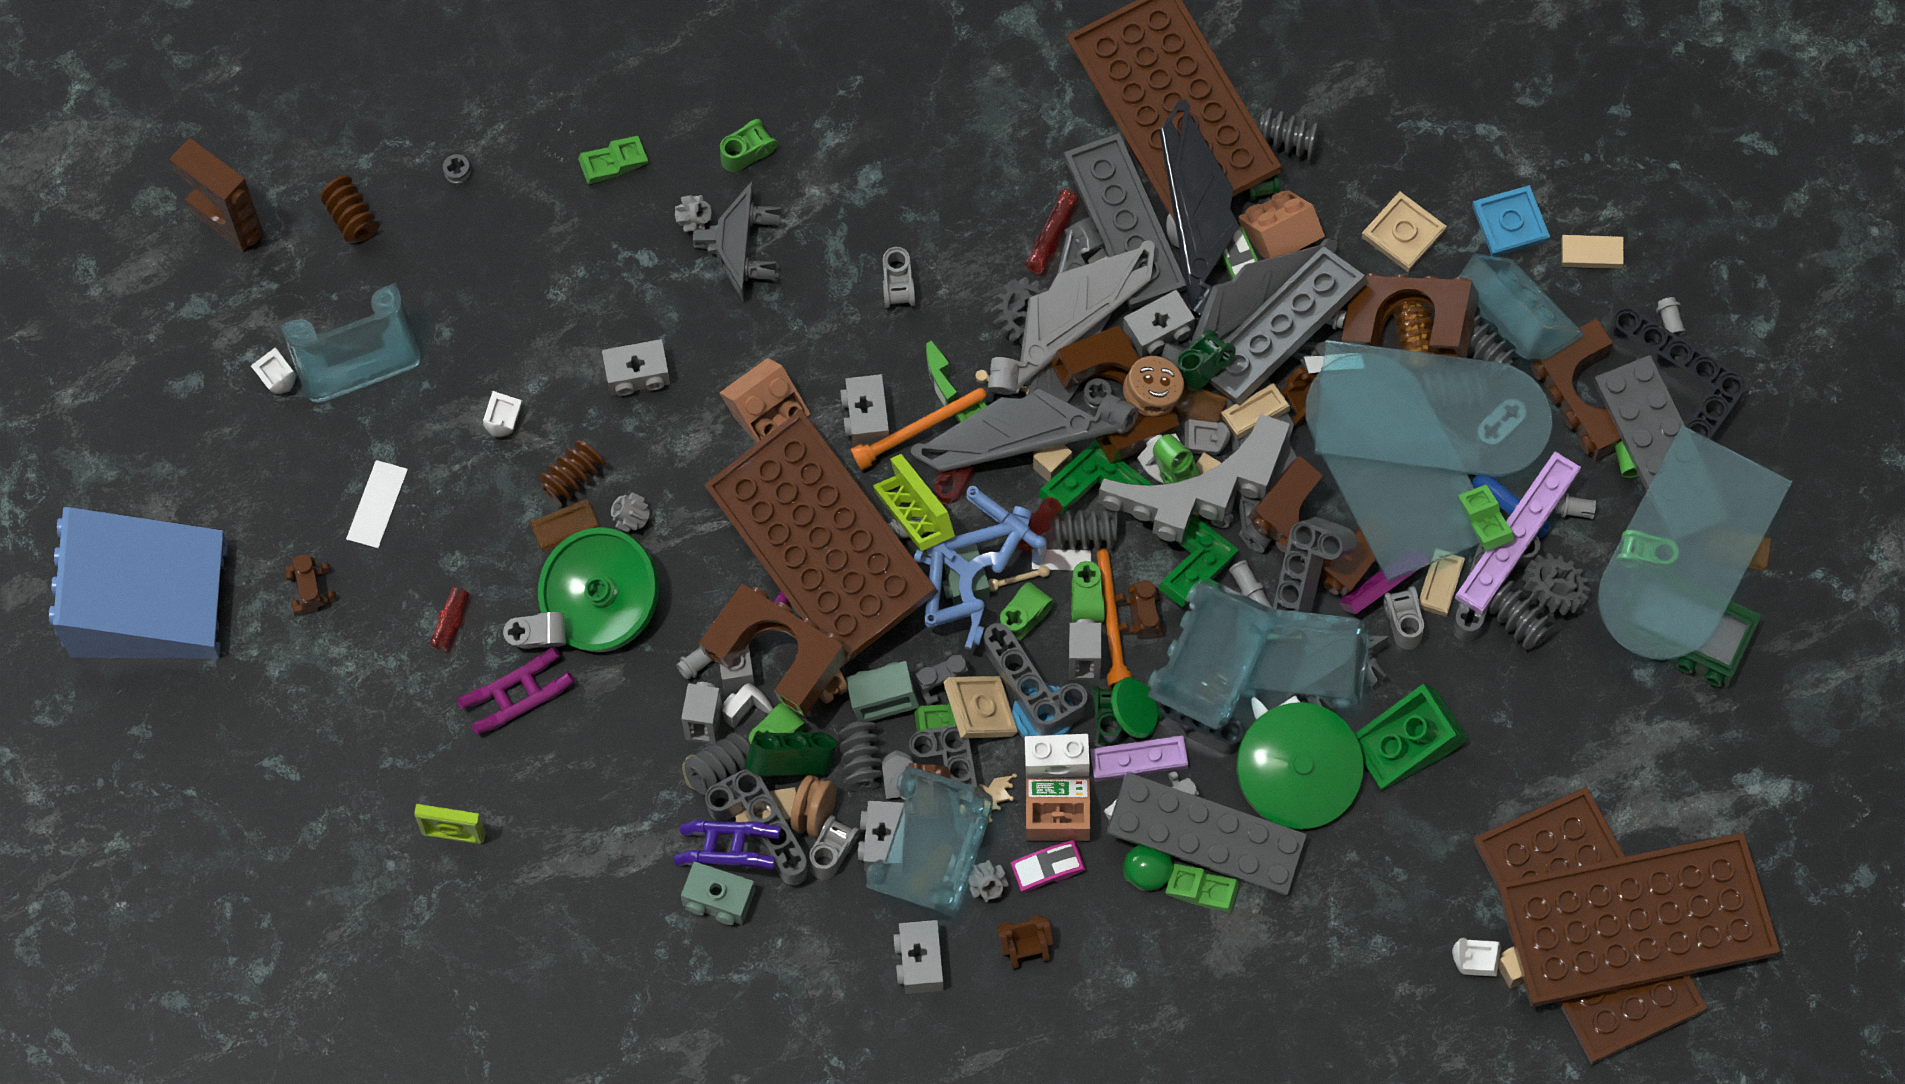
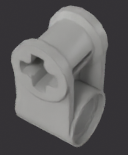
M892 247L883 255L885 308H889L891 304L909 303L910 306H915L914 283L911 277L909 253L901 247ZM895 261H900L904 264V266L898 269H894L889 265Z
M1411 586L1407 591L1393 594L1386 592L1383 595V604L1396 644L1405 650L1417 648L1422 640L1424 621L1415 587ZM1410 627L1413 628L1416 631V633L1406 634L1402 631V629Z
M546 612L534 616L510 619L504 626V638L508 643L522 649L566 645L564 613ZM525 629V634H521L520 638H518V633H522Z
M833 815L827 819L809 854L810 870L816 878L827 880L837 873L846 855L854 847L860 829L856 827L853 829L836 821V817ZM820 857H829L832 862L828 865H819L816 860Z

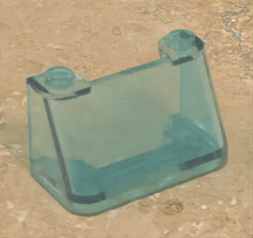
M396 283L383 287L373 294L371 304L374 315L320 335H316L314 327L307 320L298 319L280 325L293 364L308 399L318 403L325 402L404 373L418 365L421 358L419 347Z
M1240 607L1234 688L1236 691H1240V696L1248 698H1258L1259 693H1265V690L1326 697L1328 700L1333 701L1332 706L1349 709L1351 704L1360 705L1370 630L1362 620L1355 618L1258 607Z
M906 765L905 771L901 773L897 781V790L905 802L885 860H877L867 870L866 888L938 913L953 916L961 904L992 811L993 797L991 794L975 786Z

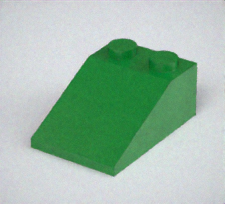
M1426 684L1419 686L1355 733L1361 747L1363 762L1381 790L1441 760L1469 740L1437 689Z

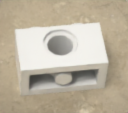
M1088 734L1025 736L1026 778L1089 776Z

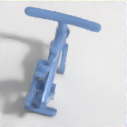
M970 486L967 489V500L1000 524L959 535L926 549L930 558L924 557L923 551L918 549L914 557L919 566L922 564L930 567L929 579L939 591L926 601L925 625L928 628H934L935 626L970 616L972 626L965 645V649L971 650L973 644H980L985 628L979 626L985 603L983 600L974 597L971 588L972 580L976 573L986 566H992V570L995 573H1001L1021 539L1034 548L1032 562L1035 565L1043 563L1047 549V539L1035 534L1028 526L1032 511L1015 506L1011 514L982 493L976 486ZM1008 535L999 552H988L976 556L969 563L954 551L955 549ZM944 562L960 576L959 592L962 604L938 610Z

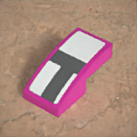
M1074 840L1042 849L1011 862L1020 890L1024 893L1030 892L1051 881L1060 882L1086 870Z

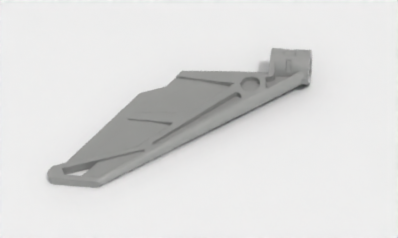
M1151 240L1142 242L1138 249L1059 273L1048 291L1030 297L1021 359L1017 361L1003 357L992 358L988 390L997 394H1018L1021 386L1052 362L1058 349L1075 343L1151 280L1154 243ZM1144 251L1148 255L1147 266L1132 271Z

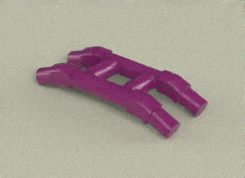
M552 646L546 652L538 655L517 670L487 686L484 685L479 689L473 690L471 693L458 697L457 703L461 709L484 703L494 697L502 710L472 723L473 732L480 734L488 730L492 731L500 728L519 715L547 700L550 701L564 692V689L574 683L573 675L570 672H566L540 690L532 675L540 673L550 663L559 658V651ZM522 682L529 696L512 704L504 690Z

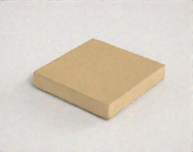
M1399 192L1362 232V238L1409 273L1446 232L1447 226L1402 192Z
M1000 676L948 677L943 682L960 738L1013 737L1018 732Z

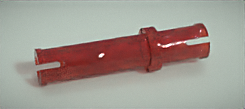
M1062 189L1041 233L1036 235L1034 239L1035 245L1025 262V267L1031 272L1041 274L1049 256L1056 251L1058 238L1079 199L1075 192L1069 189Z

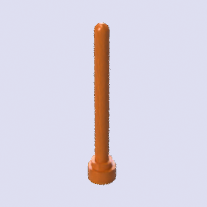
M978 388L870 446L868 443L864 446L859 444L851 448L850 451L862 471L872 466L871 462L875 461V457L982 401L986 398L987 393L983 388Z
M1100 549L1097 552V561L1101 572L1104 613L1112 665L1107 674L1108 689H1113L1119 680L1126 677L1132 678V673L1124 665L1109 552L1106 549Z

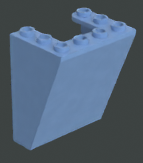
M63 507V516L57 520V535L61 538L60 547H56L54 552L55 566H58L57 577L52 578L51 588L52 595L55 596V605L50 606L49 623L54 626L56 636L60 637L62 647L66 648L71 658L220 659L221 644L216 642V630H219L217 609L221 566H224L223 557H227L228 541L223 530Z

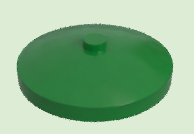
M589 528L576 532L563 540L547 558L538 583V602L541 613H564L566 644L588 652L615 650L635 639L650 622L659 597L658 572L649 552L633 537L611 528Z
M1296 702L1283 704L1262 714L1245 732L1237 752V779L1249 805L1267 821L1290 829L1315 828L1339 817L1355 799L1363 777L1362 751L1350 726L1331 710L1312 703Z

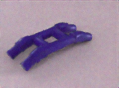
M693 820L689 823H683L680 826V833L683 836L706 835L703 851L689 850L676 854L674 856V863L677 866H692L695 861L701 864L740 865L743 867L774 869L775 857L759 855V853L743 852L746 835L779 839L781 826L755 821L722 822ZM719 834L733 835L730 852H715Z

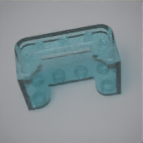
M1206 579L1200 581L1198 585L1194 583L1191 587L1186 601L1191 602L1189 609L1192 611L1187 610L1181 620L1180 627L1183 628L1179 640L1174 639L1167 651V656L1170 657L1168 664L1161 667L1159 671L1154 670L1147 687L1151 688L1148 697L1205 725L1218 729L1226 725L1232 716L1273 627L1278 611L1220 583Z

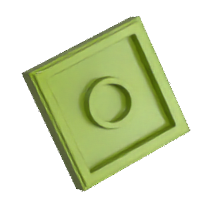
M416 804L414 815L423 836L484 844L486 833L479 813Z

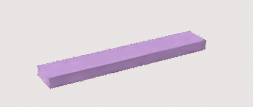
M1557 452L1553 453L1506 521L1513 531L1514 541L1484 553L1457 592L1456 600L1480 615L1483 614L1579 474L1580 466Z

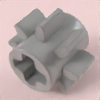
M702 195L681 197L682 204L675 206L676 223L678 222L679 225L684 226V232L705 229L704 223L712 220L711 206L703 201Z
M632 492L630 496H619L614 501L611 508V516L613 521L617 522V528L629 532L630 529H641L646 524L649 518V509L647 508L648 505L643 503V497Z
M987 860L986 863L973 865L972 875L966 876L971 886L969 889L973 897H978L981 894L985 902H988L989 899L1000 898L1003 887L1008 886L1002 866L999 864L993 867L990 860Z

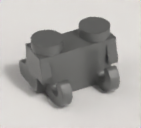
M947 650L944 652L946 661L932 667H924L922 662L915 664L917 673L914 677L926 706L933 705V703L939 701L937 695L930 696L929 691L943 684L948 677H970L962 655H952L951 650Z

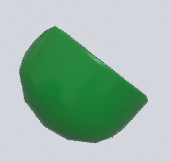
M1137 845L1126 854L1122 863L1124 878L1140 891L1158 890L1168 883L1173 873L1172 858L1167 854Z

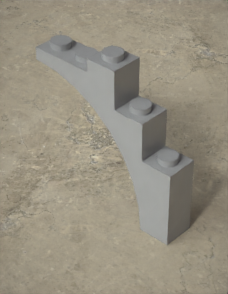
M1261 414L1251 434L1235 453L1215 468L1181 482L1146 486L1130 485L1103 479L1099 489L1098 503L1103 504L1105 508L1112 511L1121 510L1130 513L1142 521H1154L1152 533L1157 534L1163 540H1175L1182 543L1193 512H1197L1209 520L1218 519L1223 521L1235 490L1249 498H1263L1268 491L1286 443L1290 424Z

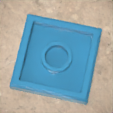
M1530 185L1473 201L1472 207L1492 258L1549 242L1550 235Z

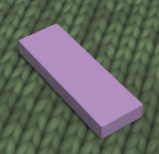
M1183 736L1090 749L1095 782L1124 778L1127 772L1140 776L1188 769Z

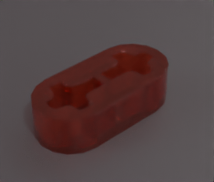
M975 465L962 467L958 473L955 472L956 469L940 471L934 483L936 498L941 503L947 505L957 502L974 471ZM950 480H954L953 490L955 492L949 491L947 494H944L941 486L947 487Z

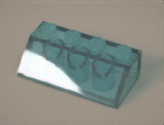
M1473 254L1459 277L1472 280L1479 293L1477 307L1481 310L1480 314L1488 321L1493 322L1498 328V333L1506 340H1509L1516 347L1515 351L1524 359L1546 360L1579 340L1584 334L1513 259Z

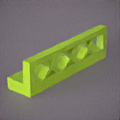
M899 454L890 458L895 476L873 485L876 495L920 551L955 537L948 511L903 455ZM900 486V489L897 493L887 492L891 489ZM901 502L911 503L909 507H899ZM912 517H923L921 522L910 521ZM924 531H925V532H936V533L931 534V535H929V536H927V537H925V538H921V536L923 535Z

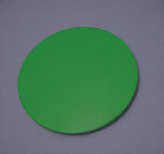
M1126 677L1119 680L1115 684L1111 695L1112 710L1117 722L1125 732L1133 737L1145 738L1151 735L1158 722V709L1154 696L1145 684L1135 678Z

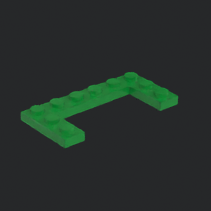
M1094 441L1040 489L1038 497L1062 515L1096 483L1102 484L1103 479L1130 485H1154L1122 460L1110 464L1098 442ZM1194 515L1191 517L1182 543L1176 541L1191 554L1161 581L1158 588L1181 607H1184L1232 562L1239 552V549Z

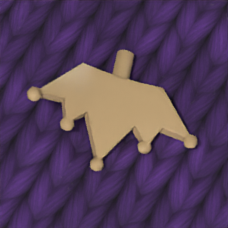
M1016 774L994 778L989 787L979 784L978 789L986 792L982 799V804L989 817L988 822H992V810L1001 809L997 803L1014 800V797L1010 796L1005 789L1013 788L1009 781L1012 778H1016Z

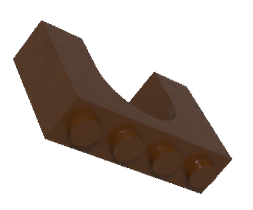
M189 138L169 159L174 173L195 188L185 198L188 210L192 215L240 251L244 252L249 246H253L258 242L263 232L245 178Z
M1374 273L1366 274L1368 283L1350 299L1341 341L1349 354L1378 356L1384 326L1389 316L1406 304L1424 303L1435 309V318L1429 343L1437 359L1466 360L1479 293L1472 280L1462 277L1450 280L1439 279L1434 276L1410 278L1406 275L1382 277Z
M1598 319L1535 350L1530 365L1534 376L1538 380L1542 379L1546 385L1547 395L1554 405L1558 404L1561 408L1563 419L1568 428L1576 431L1582 450L1586 454L1590 453L1595 462L1615 452V445L1622 441L1607 409L1594 408L1584 403L1577 396L1572 383V379L1579 371L1610 355L1613 342Z
M1118 325L1058 349L1050 365L1065 389L1096 377H1107L1124 384L1127 374L1132 365L1139 360V357L1133 349L1131 339L1123 333ZM1173 409L1159 417H1150L1139 413L1134 426L1128 432H1123V434L1116 432L1096 437V441L1110 464H1113L1144 451L1147 447V441L1157 435L1175 434L1180 424L1177 414Z
M1298 456L1288 465L1247 516L1252 521L1253 527L1258 532L1264 535L1268 534L1276 541V546L1282 552H1286L1292 527L1299 522V510L1302 502L1323 475L1301 456ZM1372 516L1362 521L1353 532L1357 539V546L1351 554L1333 560L1324 558L1320 579L1324 581V587L1331 593L1339 594L1341 597L1349 593L1394 537L1390 531ZM1301 557V564L1305 568V561Z
M742 583L698 644L704 655L730 670L746 646L758 635L770 631H780L794 637L798 642L796 659L774 689V692L780 702L805 717L849 657L843 646L845 643L831 632L826 635L819 631V626L811 619L803 617L801 620L793 615L794 611L783 602L779 601L775 604L768 599L769 596L760 588L753 586L751 589Z

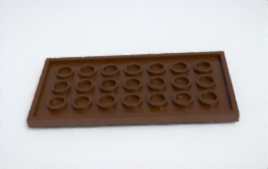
M1136 0L1066 36L1068 44L1167 213L1171 214L1174 222L1159 131L1177 102L1181 99L1189 103L1191 118L1233 187L1232 197L1282 172V166L1182 0ZM1177 112L1172 119L1179 137L1184 112Z
M801 409L704 484L802 619L803 617L811 619L819 626L818 630L828 635L831 632L844 641L845 644L843 646L849 657L841 667L939 592Z
M1587 786L1473 839V843L1496 886L1500 882L1625 857ZM1689 974L1558 1001L1591 1065L1694 1018L1708 1009Z
M1744 832L1500 882L1497 885L1531 1007L1774 957L1780 953Z

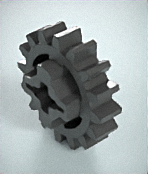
M1027 277L1019 281L1015 278L998 289L1000 293L992 299L998 304L991 308V312L998 314V318L993 322L994 324L1001 323L1003 327L1000 330V334L1009 332V341L1011 342L1019 337L1020 344H1023L1027 312L1024 311L1028 308L1029 298L1048 291L1047 287L1039 290V281L1037 280L1029 285Z
M1547 553L1545 558L1537 555L1535 560L1530 561L1522 577V580L1526 581L1524 590L1532 591L1529 598L1531 600H1539L1540 608L1545 605L1548 606L1550 613H1554L1556 609H1559L1562 615H1566L1568 610L1573 614L1576 613L1578 608H1582L1590 592V588L1586 586L1589 579L1580 576L1583 570L1575 569L1572 560L1568 563L1563 562L1562 555H1559L1557 559H1554L1550 553Z

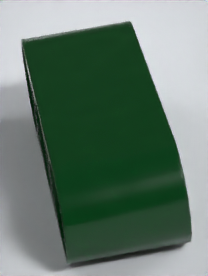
M823 732L759 733L754 735L745 767L753 774L761 776L825 774L829 770L837 742L834 737Z

